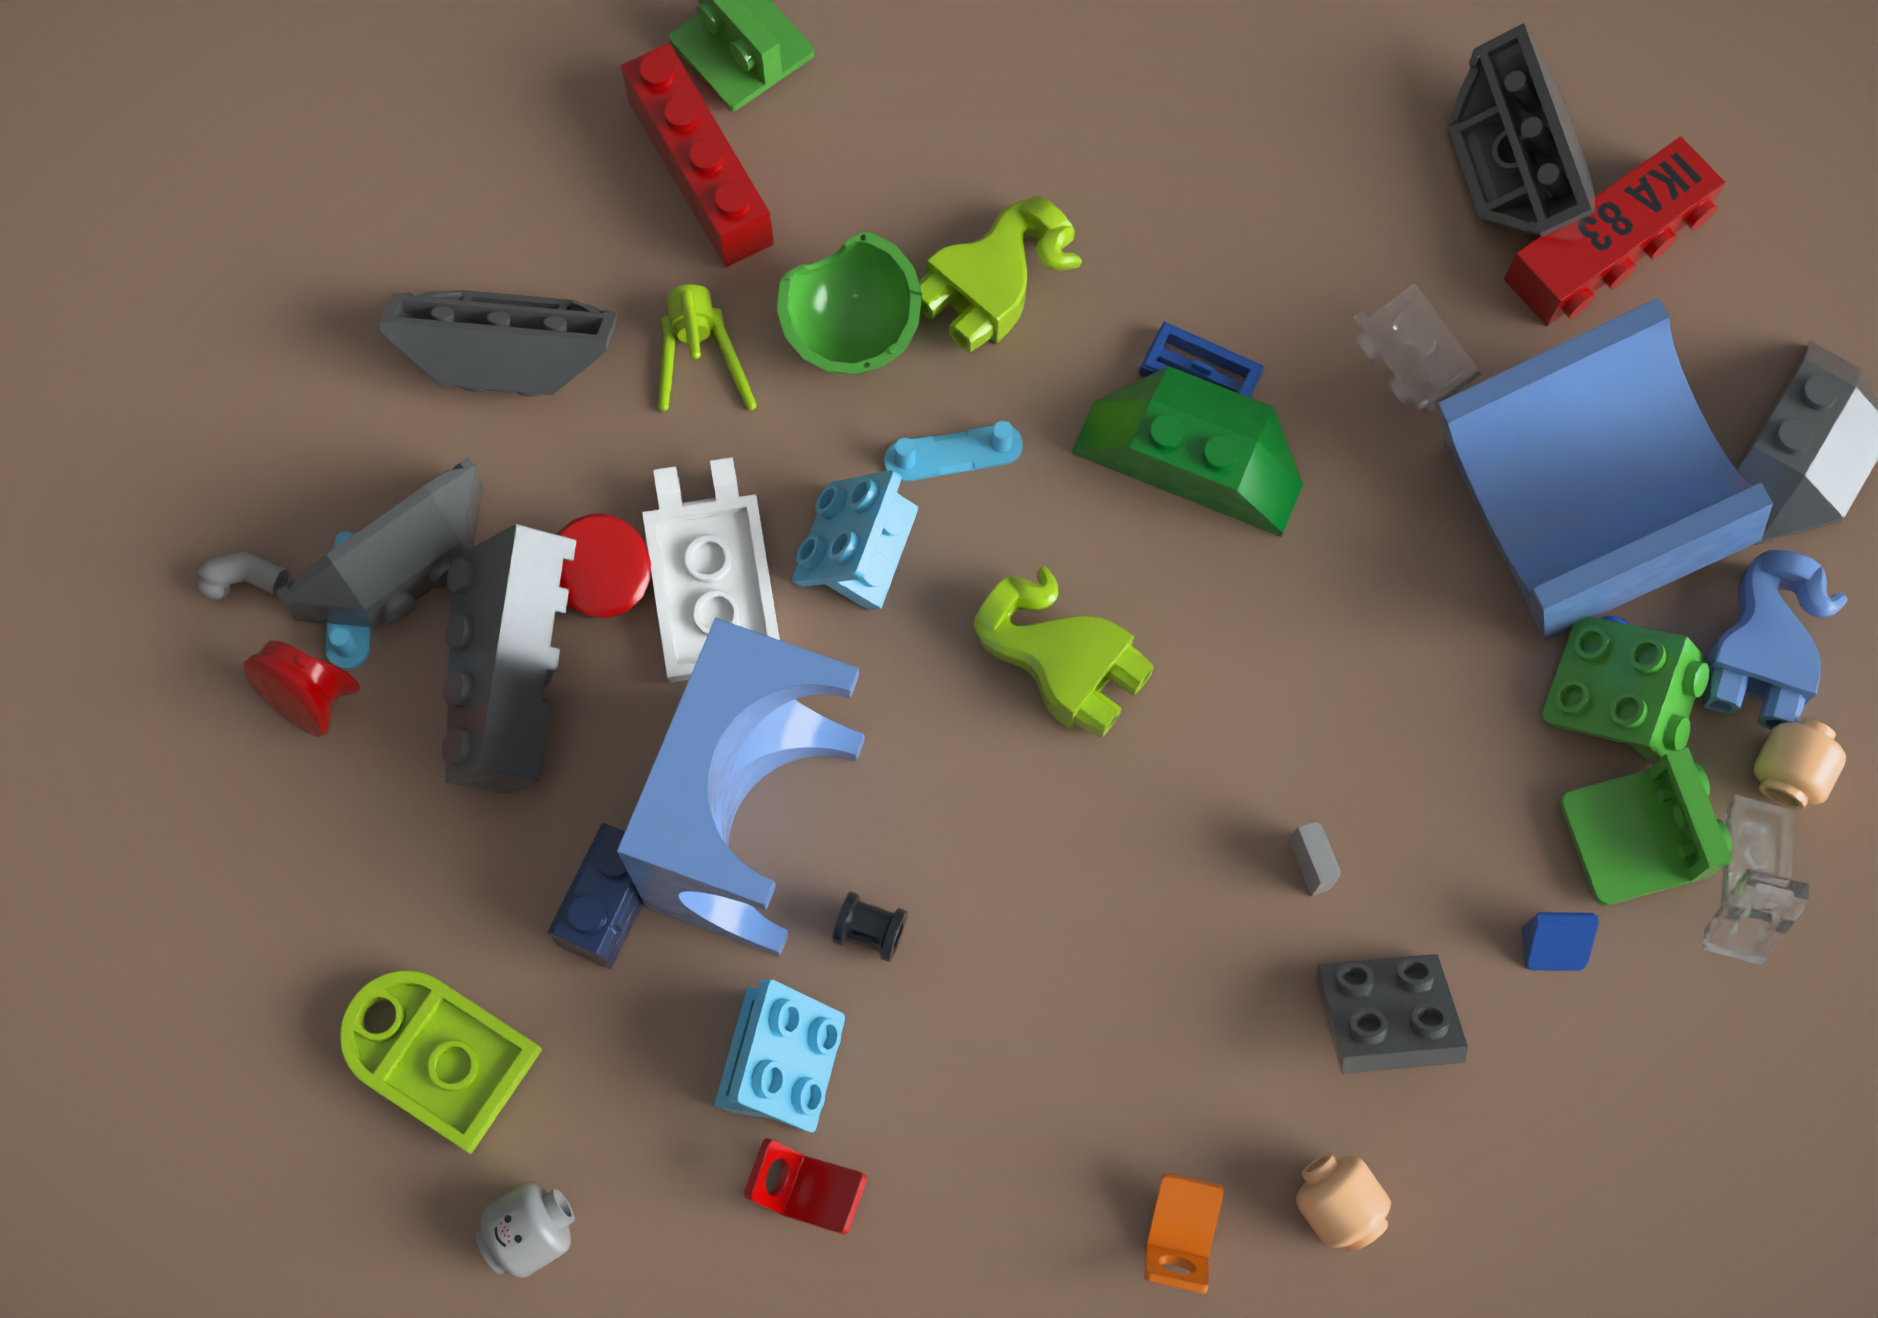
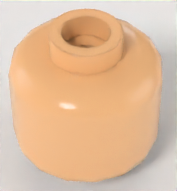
M1803 718L1800 723L1784 722L1776 725L1771 730L1754 763V774L1761 783L1759 790L1762 794L1775 803L1793 810H1803L1806 805H1817L1825 802L1846 760L1844 750L1833 740L1836 736L1834 730L1826 724L1810 718Z
M1327 1153L1315 1159L1302 1171L1301 1176L1305 1182L1296 1195V1203L1302 1215L1325 1246L1331 1248L1345 1247L1348 1252H1354L1375 1241L1387 1229L1388 1222L1385 1218L1390 1210L1391 1201L1360 1157L1346 1156L1336 1159L1332 1153Z

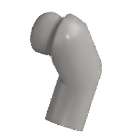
M243 551L211 558L204 562L198 570L201 578L198 581L197 587L203 596L211 599H221L227 596L230 592V584L246 582L273 595H277L276 591L286 585L289 572L284 567Z

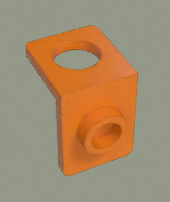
M1164 1173L1162 1175L1145 1247V1280L1201 1294L1207 1293L1209 1285L1208 1258L1224 1195V1189L1220 1184L1172 1173ZM1162 1264L1177 1265L1189 1270L1192 1274L1175 1273L1164 1268Z

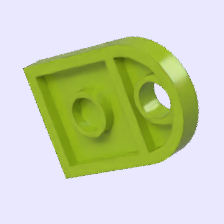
M417 971L388 973L364 986L352 999L344 1014L340 1035L345 1061L359 1080L469 1154H472L543 1050L539 1045L443 982ZM386 1001L392 1003L396 1010V1018L393 1025L383 1033H369L364 1022L368 1009L378 1002Z

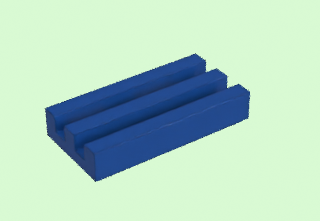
M1163 321L1140 366L1139 375L1147 377L1168 365L1251 398L1265 366ZM1168 343L1246 379L1244 383L1213 370L1212 366L1197 359L1191 360L1166 349L1164 345Z

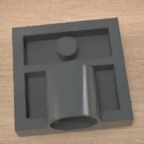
M1438 954L1318 964L1316 982L1342 1074L1466 1062L1468 1045Z

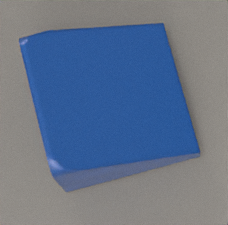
M1586 912L1537 913L1522 927L1526 968L1529 970L1580 971L1584 969L1588 964L1598 929V915Z

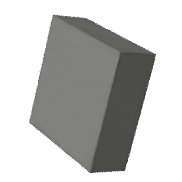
M1314 821L1298 827L1289 843L1311 896L1331 890L1342 872L1321 823Z

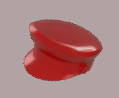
M599 513L588 514L574 519L558 531L556 535L576 540L574 560H563L559 587L569 589L567 605L570 608L586 616L609 618L627 612L643 598L651 580V560L645 542L631 525L615 516Z
M270 640L258 654H253L243 662L246 678L253 690L283 717L315 737L328 733L332 721L331 706L336 699L341 696L353 695L360 691L358 681L346 671L331 663L307 655L294 646L281 641Z

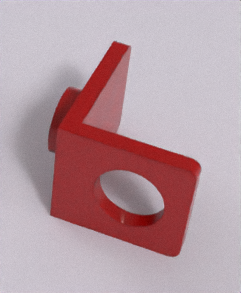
M765 1138L745 1188L744 1198L778 1215L845 1235L850 1230L867 1177L860 1171L802 1155L776 1140ZM779 1159L781 1162L780 1180L775 1189L768 1193L765 1185L766 1175L771 1164Z

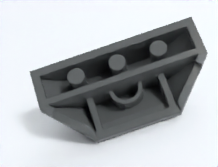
M1523 23L1474 48L1469 61L1470 70L1460 88L1448 124V130L1479 219L1489 224L1543 237L1595 213V184L1562 94L1528 27Z
M467 290L432 291L417 296L406 292L393 293L379 319V330L440 385L461 387L466 391L472 392L486 389L510 391L522 396L533 397L541 394H555L607 352L617 324V313L609 310L600 311L595 306L568 299Z
M1812 341L1805 347L1735 465L1736 470L1750 484L1762 483L1773 503L1762 540L1754 545L1841 522L1878 460L1877 397L1859 367Z
M466 458L454 466L453 470L446 471L425 484L300 573L296 580L290 581L276 591V594L292 617L298 621L377 629L385 622L392 623L405 617L415 607L416 600L434 587L437 589L446 587L451 559L472 548L474 544L483 485L473 462Z

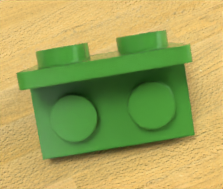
M699 0V5L696 7L697 15L669 34L672 47L731 112L737 111L814 57V47L772 0Z

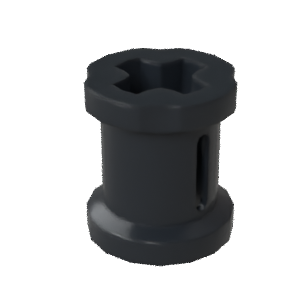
M850 891L844 900L836 921L832 937L833 943L843 945L848 941L880 952L882 960L891 962L899 945L908 911L900 908L894 913L861 902L859 894Z

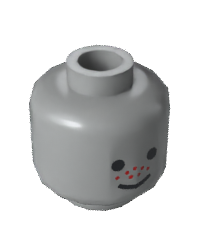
M528 1181L482 1210L480 1218L481 1229L476 1231L475 1235L477 1245L485 1261L496 1273L502 1275L507 1272L517 1278H526L563 1255L569 1249L571 1244L569 1225L575 1221V1216L569 1202L559 1190L554 1189L548 1192L541 1185Z

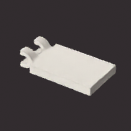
M733 457L710 461L716 498L683 503L680 479L676 466L653 470L659 510L642 512L648 554L651 560V574L669 683L690 679L715 617L780 640L756 494L739 497Z

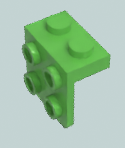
M1588 616L1573 624L1542 711L1543 719L1553 727L1629 744L1648 763L1655 764L1666 753L1685 748L1690 735V720L1688 718L1695 698L1702 696L1708 684V660L1687 636Z
M1689 747L1666 753L1648 770L1571 790L1561 798L1560 808L1593 898L1598 904L1609 906L1707 879L1733 861L1730 855L1732 851L1730 833L1724 822L1715 817L1708 799L1710 794L1708 777L1703 767L1698 763H1694Z

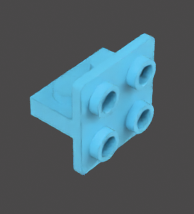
M887 470L830 482L817 499L815 507L817 515L808 537L802 542L797 551V567L793 574L792 582L800 587L825 584L867 610L881 609L919 508L897 493L902 476L893 470Z
M762 979L758 988L747 987L714 1106L729 1113L773 1119L801 1131L814 1132L825 1102L826 1089L836 1052L841 1042L845 1015L775 980Z

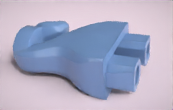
M1768 550L1757 556L1742 574L1738 586L1739 615L1737 623L1713 644L1705 656L1709 667L1708 684L1704 691L1703 706L1705 708L1722 714H1735L1741 709L1745 694L1762 700L1757 723L1764 728L1772 730L1776 725L1784 722L1796 723L1804 705L1816 696L1821 673L1818 649L1807 630L1778 592V590L1794 592L1802 609L1816 618H1827L1836 614L1848 599L1842 593L1828 597L1825 571L1813 558L1787 550Z

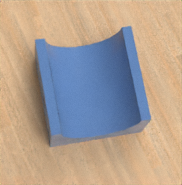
M1659 297L1438 403L1444 444L1544 640L1571 629L1574 623L1588 616L1597 617L1762 540L1773 503L1762 483L1752 485L1742 477L1710 430L1682 370L1672 339L1670 316Z

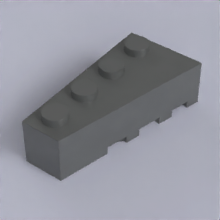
M516 524L451 559V566L447 575V586L451 591L450 620L445 634L446 643L449 647V671L444 686V698L448 704L447 734L442 746L443 758L446 761L445 783L509 793L540 781L552 705L547 700L542 699L544 687L549 683L553 672L557 671L560 649L551 647L550 644L555 612L566 613L569 589L559 587L563 560H574L575 539Z

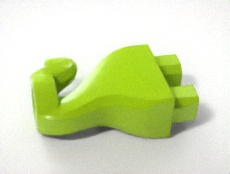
M1033 196L1031 199L1010 204L1000 212L989 231L982 238L974 242L948 245L938 250L926 260V274L919 281L922 291L920 313L927 319L933 320L948 305L953 307L960 315L949 325V335L967 353H971L989 339L997 344L1017 323L1024 308L1027 266L1023 240L1026 237L1039 239L1036 254L1040 262L1048 269L1064 271L1079 268L1082 260L1077 254L1061 251L1075 237V230L1061 210L1043 197Z
M1041 566L1038 569L1037 580L1040 584H1035L1019 576H1007L989 594L974 618L973 627L981 645L994 657L1019 666L1029 672L1038 685L1045 707L1066 728L1071 730L1076 723L1084 730L1103 738L1116 722L1122 708L1100 693V691L1111 679L1135 696L1150 678L1154 666L1137 649L1132 647L1134 635L1117 624L1100 617L1067 616L1030 625L1016 626L1011 622V617L1018 610L1041 611L1048 608L1058 597V584L1046 566Z

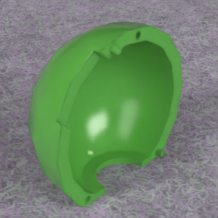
M862 231L844 241L843 245L827 258L813 264H802L783 274L779 283L777 313L785 338L802 359L830 373L862 375L883 367L905 351L919 325L922 291L914 266L897 245L872 232Z

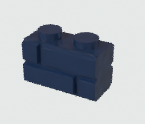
M602 823L547 933L553 938L557 946L611 969L643 905V901L617 852L625 832Z

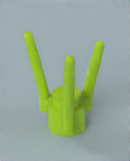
M687 284L672 289L666 297L668 315L661 319L663 346L658 409L661 412H665L669 408L676 336L680 341L688 344L689 355L692 359L696 360L701 355L700 341L707 339L710 336V331H713L746 408L749 411L755 410L757 405L724 327L722 310L712 307L709 290L697 284Z

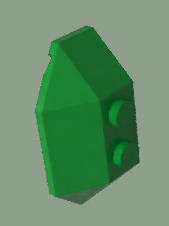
M1170 366L1095 401L1072 450V454L1280 537H1282L1303 486L1274 407Z

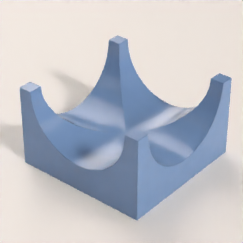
M715 617L617 850L646 908L780 957L789 935L788 930L766 919L754 908L767 910L776 887L775 881L749 868L729 849L731 826L734 816L748 792L764 776L782 765L795 760L816 756H834L857 761L865 741L864 733L836 723L812 711L795 699L818 694L839 695L851 698L859 678L858 667Z

